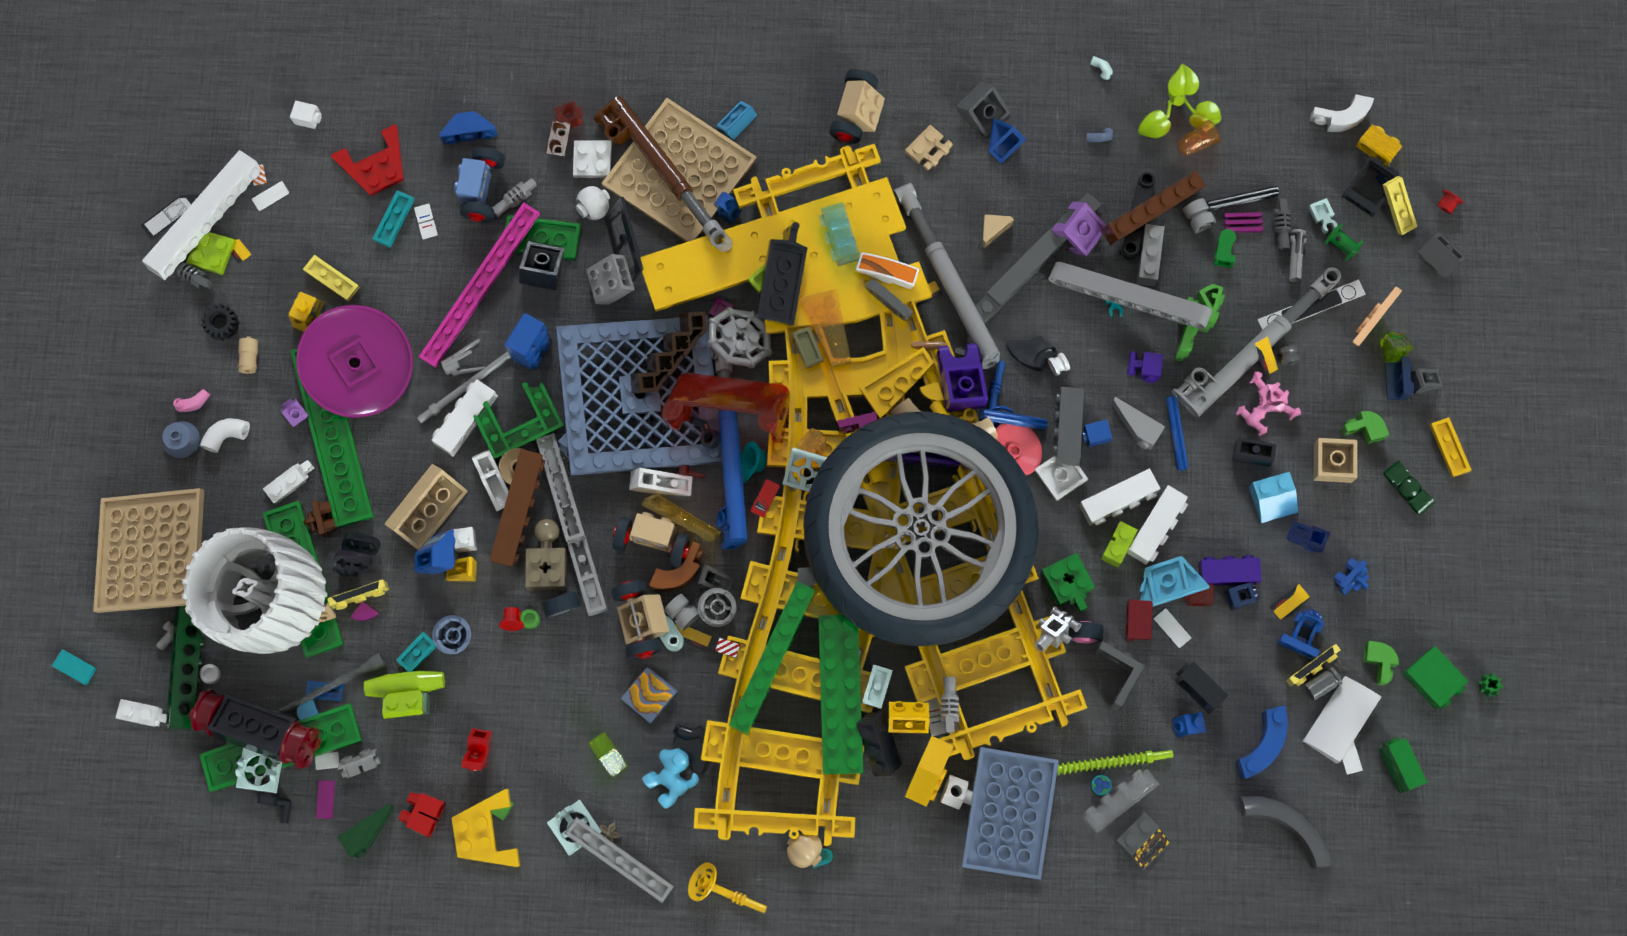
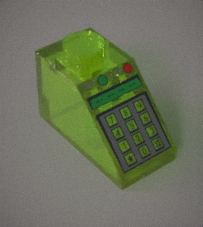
M1389 332L1380 341L1385 363L1398 361L1401 357H1407L1414 349L1404 333L1396 334V332Z
M605 732L588 742L612 778L628 767Z

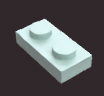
M873 665L862 704L878 709L882 708L893 670Z

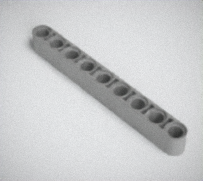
M1055 262L1048 278L1055 285L1198 329L1206 328L1212 314V309L1205 305L1063 262Z

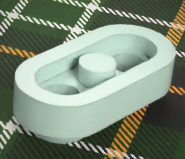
M665 615L669 632L659 637L669 651L677 652L682 649L684 639L671 618ZM676 638L677 643L671 644L670 640Z

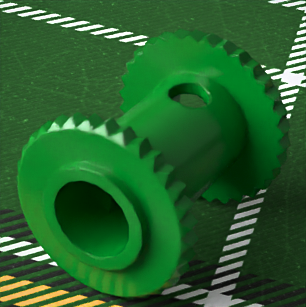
M1340 224L1329 234L1325 245L1331 241L1348 255L1345 261H1348L1361 249L1364 241L1361 240L1357 244L1340 230L1343 227V224ZM1337 236L1341 237L1340 241L1337 240Z

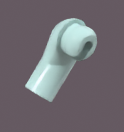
M1093 56L1090 65L1101 69V78L1110 79L1113 70L1109 63Z

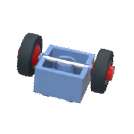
M479 147L473 149L471 159L463 158L462 164H459V180L455 182L454 192L462 204L460 214L464 218L475 222H491L493 220L494 209L485 204L491 178L489 169H500L504 166L505 155L494 149Z

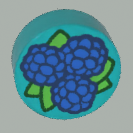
M1104 775L1096 776L1091 782V789L1096 795L1103 796L1111 790V781Z

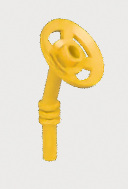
M709 862L701 864L690 878L688 894L694 901L703 900L713 891L731 899L733 903L736 901L737 905L740 903V906L745 905L761 913L766 912V905L747 898V895H743V893L738 894V891L733 892L715 884L717 871L715 866Z

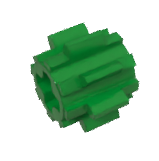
M1493 672L1489 676L1486 674L1481 675V681L1477 682L1478 686H1480L1479 693L1484 692L1486 698L1492 694L1498 696L1499 689L1504 688L1500 684L1502 678H1496ZM1490 682L1493 684L1491 688L1487 686Z

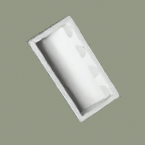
M1346 676L1342 679L1343 684L1336 688L1303 742L1336 764L1342 760L1381 698L1377 693Z

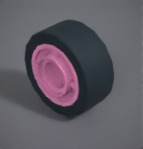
M1077 621L1082 624L1077 632L1069 627L1068 636L1071 637L1070 641L1086 644L1103 641L1104 627L1102 624Z

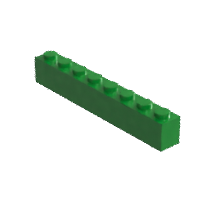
M798 581L796 582L733 715L729 728L748 736L815 594V589Z

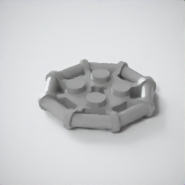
M729 306L720 314L708 320L709 340L707 344L725 361V364L747 366L751 369L764 358L771 356V334H766L765 324L760 319L755 318L754 311L732 309ZM734 316H735V317L746 318L747 321H745L744 319H737V320H735ZM727 318L728 323L724 326L721 325L720 322ZM750 321H752L760 331H756L750 324ZM716 330L720 332V339L716 338ZM741 336L743 341L741 339L737 340L736 337ZM762 337H763V347H762L761 345H759V338H762ZM754 351L758 352L756 356H750ZM737 354H740L741 357H744V358L733 357V356H736Z

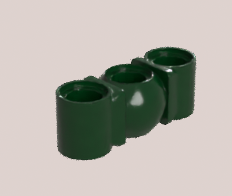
M1400 461L1395 462L1383 472L1386 479L1393 487H1396V490L1405 500H1408L1407 503L1419 516L1435 504L1431 496L1422 489L1414 477L1410 476L1411 473Z

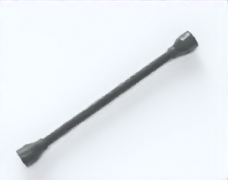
M378 653L370 657L355 671L353 670L339 677V679L337 678L323 685V687L321 686V688L319 687L307 693V695L305 694V696L293 700L291 703L276 709L275 712L280 714L287 713L291 709L293 710V708L295 709L302 705V703L304 704L334 689V687L336 688L350 681V679L352 680L359 675L378 671L386 667V663L382 655Z

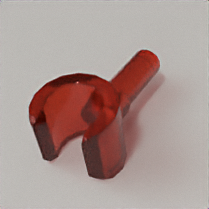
M688 465L679 466V475L705 479V474L689 471Z

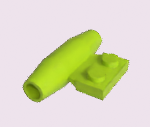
M435 671L394 673L364 681L365 696L385 697L382 708L384 719L423 714L424 697L422 693L445 687L444 673Z

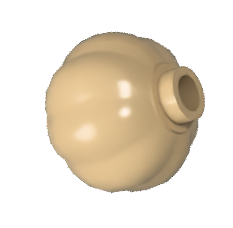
M799 833L797 839L793 840L790 838L787 841L789 845L787 855L793 865L800 868L810 865L815 867L822 860L820 856L822 842L818 836Z

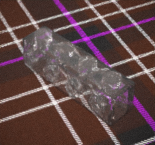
M1141 769L1131 775L1133 780L1129 783L1122 782L1116 787L1117 792L1111 796L1108 793L1100 799L1102 804L1097 808L1093 805L1084 812L1086 816L1082 820L1094 835L1160 785L1148 769L1143 772Z

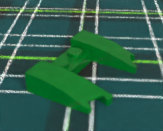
M522 383L538 417L510 431L502 432L488 401L482 404L486 408L479 417L474 414L473 417L495 460L511 449L520 448L564 427L543 383H540V387H528V383Z

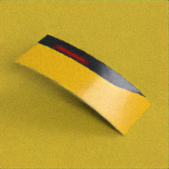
M1298 584L1271 605L1270 608L1281 620L1310 596Z

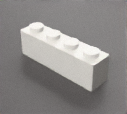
M477 379L474 383H470L466 389L467 393L463 398L458 399L455 404L456 408L452 413L446 415L442 427L436 429L432 435V442L452 457H454L477 426L473 417L474 414L479 417L486 408L482 404L488 401L491 407L498 397L494 390Z
M1149 468L1081 501L1079 507L1089 526L1093 524L1098 526L1106 521L1105 518L1111 515L1114 518L1121 515L1123 510L1128 507L1133 509L1139 506L1140 501L1144 499L1150 501L1156 498L1161 488Z
M1168 485L1128 549L1127 554L1147 565L1149 560L1153 562L1159 553L1156 551L1159 544L1163 546L1169 537L1166 535L1168 529L1173 530L1177 524L1176 516L1179 512L1183 514L1188 506L1186 503L1188 497Z

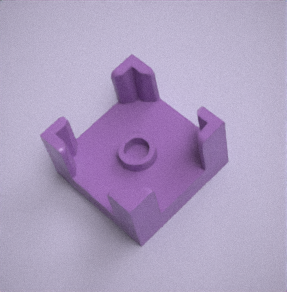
M1072 202L1068 209L1075 210L1065 224L1056 223L1051 231L1059 237H1066L1074 246L1069 248L1074 255L1087 256L1103 235L1101 229L1106 224L1087 203Z

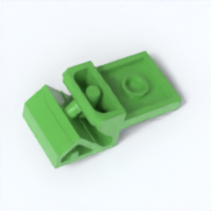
M1211 284L1200 290L1195 300L1191 297L1187 299L1211 308L1212 314L1205 329H1198L1178 322L1179 325L1185 327L1174 361L1181 363L1184 357L1188 358L1194 344L1192 341L1197 331L1207 333L1209 328L1214 327L1219 316L1218 310L1225 297L1222 294L1224 287Z

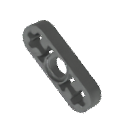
M871 279L865 285L870 294L903 321H907L913 315L908 306L876 280Z

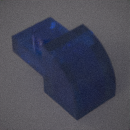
M1293 521L1286 540L1304 546L1306 550L1320 553L1323 552L1331 532L1313 525L1310 527Z

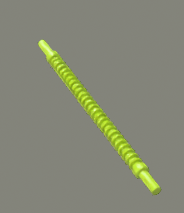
M1150 750L1145 751V754L1140 752L1139 755L1137 753H1134V755L1129 753L1128 756L1123 754V757L1118 755L1117 758L1114 756L1109 758L1107 756L1106 759H1103V757L1100 760L1095 758V761L1089 759L1088 762L1086 760L1084 762L1079 760L1078 763H1075V761L1072 764L1067 762L1066 765L1061 763V765H1058L1057 775L1059 776L1060 773L1065 775L1066 772L1071 774L1072 771L1074 773H1077V771L1082 772V770L1087 772L1088 769L1093 771L1094 768L1099 770L1100 767L1102 769H1105V767L1110 769V766L1115 768L1116 765L1121 767L1122 764L1124 766H1127V764L1132 766L1133 763L1138 765V762L1144 764L1145 761L1153 763L1154 760L1173 758V751L1152 752Z

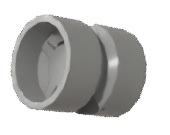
M1204 198L1197 199L1183 208L1186 218L1191 220L1190 223L1194 233L1203 232L1216 223L1213 214L1207 212L1209 207Z
M683 594L675 597L664 609V612L671 619H676L675 623L682 631L690 627L699 617L698 610L693 605L689 606V600Z

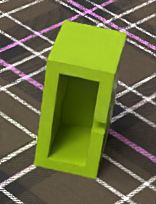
M1120 521L1101 560L1119 568L1138 530Z

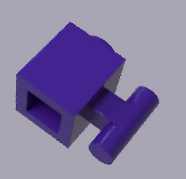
M1130 352L1127 375L1134 376L1135 369L1140 370L1139 379H1144L1148 383L1158 381L1161 377L1163 354L1144 352L1142 359L1137 360V353Z

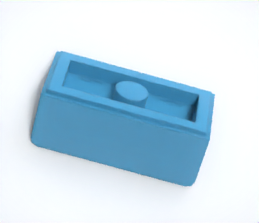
M740 101L716 127L728 138L734 140L754 120L757 114L752 106Z

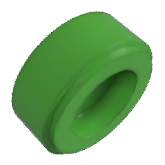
M527 609L521 613V621L526 629H534L540 623V616L535 610Z

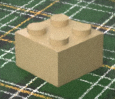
M1318 438L1314 443L1313 481L1352 483L1357 478V440Z

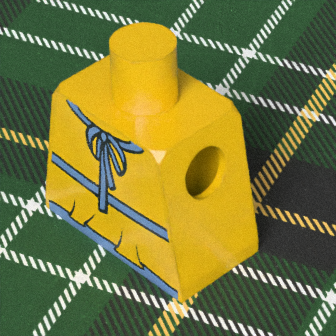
M299 292L288 315L293 328L305 332L307 327L316 319V316L321 314L326 303L303 292Z

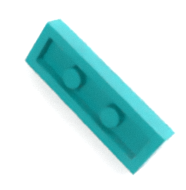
M398 190L396 191L372 238L373 241L391 248L415 201L414 197Z

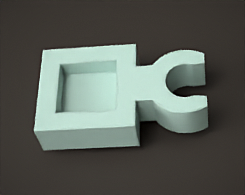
M1327 198L1309 205L1308 208L1315 223H1322L1321 229L1324 234L1328 232L1327 225L1332 226L1333 230L1337 227V223L1331 219L1335 214Z

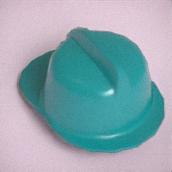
M754 441L747 443L741 453L743 484L750 479L752 474L762 472L766 466L768 452L760 449Z

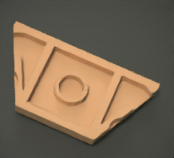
M1395 287L1382 305L1378 303L1356 330L1358 335L1353 340L1355 345L1359 347L1402 292L1401 289Z

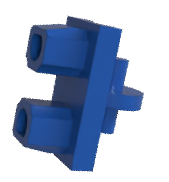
M1351 558L1345 565L1350 574L1346 576L1340 571L1334 576V582L1340 587V592L1343 595H1346L1351 589L1357 592L1359 588L1366 590L1369 587L1366 582L1369 576L1365 574L1368 571L1366 568L1367 562L1364 560L1359 562Z

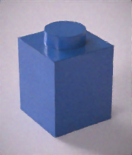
M1107 420L1087 424L1082 431V440L1084 443H1087L1088 447L1108 443L1112 439Z

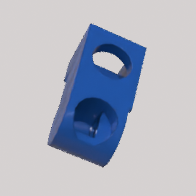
M722 192L714 203V206L718 209L716 213L718 217L731 224H734L742 212L736 200L726 192Z

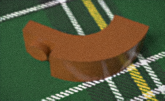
M693 541L687 558L680 568L671 571L656 568L649 584L650 589L660 592H671L691 583L701 570V566L695 563L700 561L703 554L701 545Z

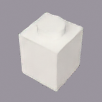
M295 100L290 118L296 125L315 129L317 123L319 124L321 121V112L316 105Z
M473 527L453 529L455 549L458 553L477 550L476 534Z

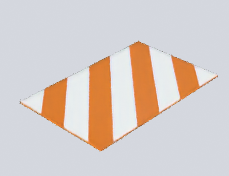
M263 164L259 165L261 171L257 178L253 179L254 186L267 183Z

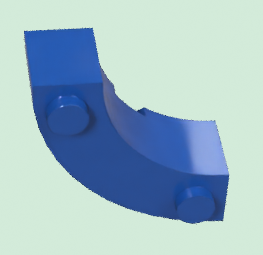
M1285 705L1268 709L1261 713L1263 732L1258 746L1246 757L1235 761L1241 780L1250 778L1263 771L1280 753L1287 734L1288 720Z

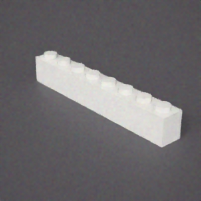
M239 150L142 260L145 266L163 280L172 275L180 262H183L187 254L198 245L203 235L211 230V227L217 220L222 218L223 213L229 206L234 204L236 198L247 189L250 182L257 178L261 171L257 161Z

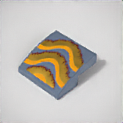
M648 666L621 699L651 724L678 691Z

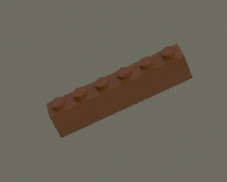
M1196 170L1112 221L1101 231L1111 246L1196 194L1206 185Z
M520 449L490 562L512 567L513 563L517 564L520 553L516 552L517 547L523 544L525 534H521L523 526H528L530 516L527 515L528 508H533L535 497H532L534 489L538 490L540 479L537 478L539 471L543 472L546 461L542 460V454Z

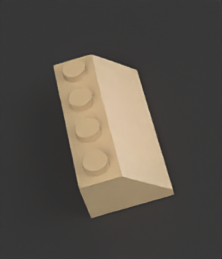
M432 464L384 525L419 550L434 535L468 491L445 471Z

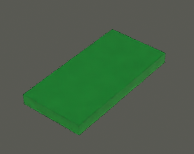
M507 215L505 229L514 216ZM537 219L514 254L524 255L527 242L530 241L565 248L563 259L576 261L581 224Z

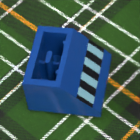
M448 530L431 537L415 553V573L436 575L453 569L455 564L454 530Z

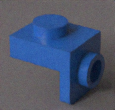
M1202 712L1182 715L1172 719L1177 738L1207 732Z

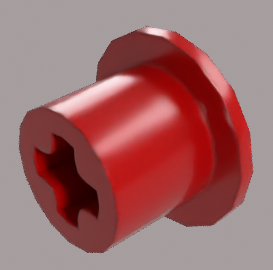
M1443 189L1442 193L1444 195L1437 206L1444 212L1451 214L1458 204L1462 205L1464 202L1455 194Z
M515 607L505 608L503 610V620L499 622V627L506 631L523 629L524 623L521 621V610Z

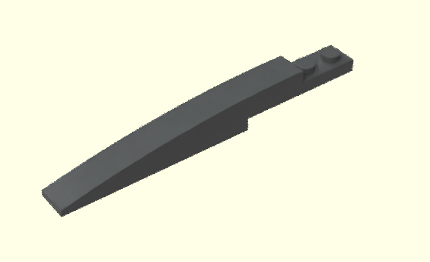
M1089 193L1078 201L1087 203L1094 212L1102 206ZM1069 210L1056 223L1065 224L1075 210ZM1055 224L987 292V295L975 306L984 324L1068 241L1066 237H1059L1051 231Z

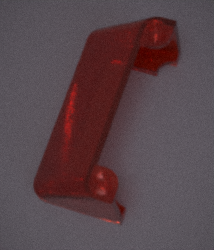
M683 373L678 377L664 404L661 418L670 429L680 430V425L683 422H689L693 406L759 414V427L772 435L773 442L783 443L790 391L782 384Z

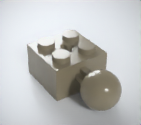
M543 519L536 524L534 530L536 538L541 542V548L526 549L525 587L528 591L567 590L568 552L565 548H552L553 542L558 538L559 527L555 521ZM549 566L551 569H548L547 573H545L543 569Z

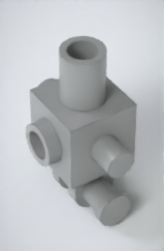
M1054 607L1050 612L1051 617L1047 621L1042 618L1038 623L1041 626V637L1035 642V647L1043 652L1050 644L1055 648L1062 642L1068 644L1071 640V637L1068 636L1069 627L1077 632L1082 624L1076 622L1073 616L1070 615L1068 617L1067 612H1061L1057 607Z

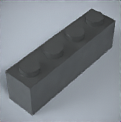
M1061 387L1060 394H1056L1055 405L1059 406L1058 411H1055L1054 422H1058L1057 428H1054L1053 439H1056L1057 442L1056 445H1053L1052 457H1056L1055 464L1079 465L1081 458L1084 389Z

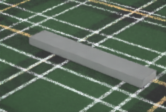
M575 817L564 833L661 903L664 902L673 889V885L579 818Z

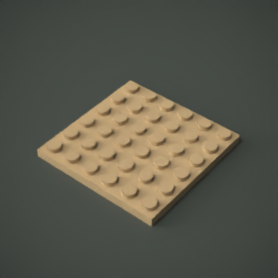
M668 98L665 99L645 126L693 188L692 194L712 219L718 212L714 203L722 192L731 195L733 189L738 186L757 160L755 155ZM633 142L603 180L602 186L618 197H624L627 203L684 241L689 242L698 239L703 232L702 225L686 204L675 197Z
M203 489L101 498L93 612L104 613L186 606L185 600L182 599V594H184L182 580L186 577V566L190 565L194 557L192 554L201 548L204 506Z

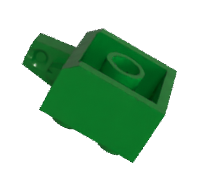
M1078 553L1042 569L1040 574L1058 607L1069 602L1070 605L1075 604L1079 613L1088 608L1084 599L1087 598V593L1094 590L1095 586ZM1065 577L1071 579L1070 584L1068 581L1064 582Z

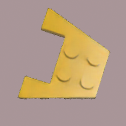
M505 789L452 817L458 858L513 867L520 866L518 848L497 851L491 810L511 807L509 789Z

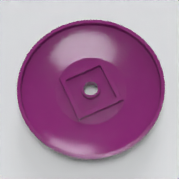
M345 305L321 314L307 327L298 345L296 365L304 390L316 404L335 415L348 418H362L373 416L388 409L402 396L411 378L413 357L411 346L405 333L392 318L371 307ZM352 358L358 359L360 361L359 367H351L349 360Z

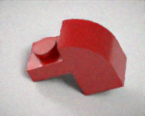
M472 728L468 736L467 752L462 759L461 768H467L471 771H481L482 768H486L491 747L492 731Z

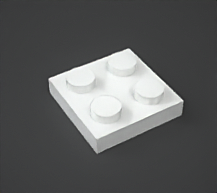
M611 140L574 141L573 177L606 178L611 171Z
M1052 457L1034 470L1057 502L1087 482L1088 478L1079 465L1055 464L1056 457Z

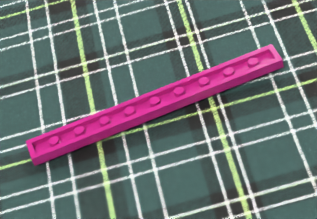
M523 202L419 355L420 359L435 368L438 366L539 217V211Z

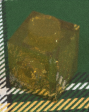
M811 428L799 440L796 448L821 455L826 450V436L820 430L816 431Z

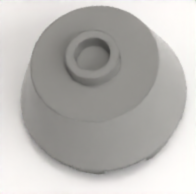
M710 589L699 599V616L710 626H725L733 620L736 614V601L732 594L725 589Z

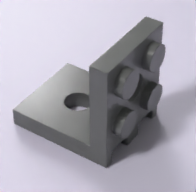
M1107 641V643L1102 642L1095 654L1129 673L1110 708L1118 711L1145 665L1134 659L1135 656L1129 652L1124 651L1122 653L1117 650L1118 647L1115 644Z

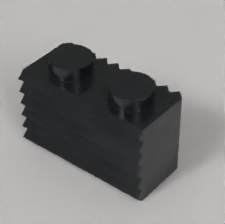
M1239 437L1234 443L1232 460L1270 467L1275 460L1277 445L1275 443H1265L1264 441L1260 442V440L1257 442L1256 440L1241 439Z

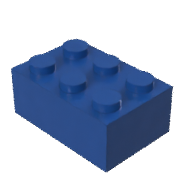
M524 313L506 341L505 347L514 362L533 371L535 367L537 368L540 365L543 353L550 349L552 339L543 322Z

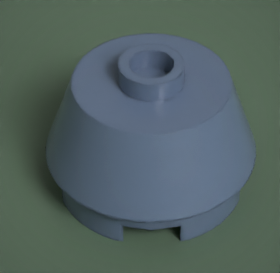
M179 421L172 423L165 428L162 435V446L165 452L175 458L188 457L195 450L197 451L200 445L199 432L189 422Z
M456 615L443 617L434 626L432 633L433 642L443 653H459L468 646L471 640L470 626L462 617Z

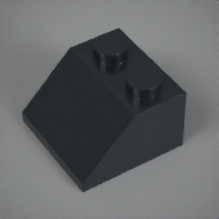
M528 241L519 268V283L556 290L565 248Z

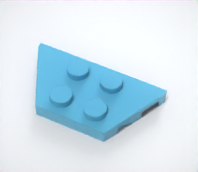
M1179 556L1145 568L1144 582L1140 589V600L1152 601L1153 606H1157L1209 589L1210 587L1186 559Z

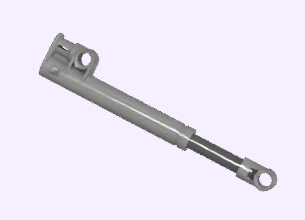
M912 183L894 189L893 193L898 204L903 206L907 216H910L927 247L925 252L966 328L968 344H977L983 369L995 366L1000 360V352L941 242H937L921 212L922 207L916 199L917 194Z
M1333 267L1326 269L1309 286V291L1283 316L1278 315L1273 322H1270L1214 377L1205 369L1196 368L1183 380L1184 383L1178 389L1174 388L1171 390L1172 395L1176 396L1177 401L1193 416L1199 418L1260 359L1255 343L1268 336L1272 348L1291 330V324L1317 299H1322L1336 286L1341 279L1340 271ZM1327 275L1332 276L1334 281H1329ZM1194 375H1200L1203 381H1196Z

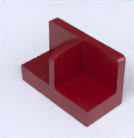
M1128 600L1125 641L1133 642L1135 639H1151L1152 601Z

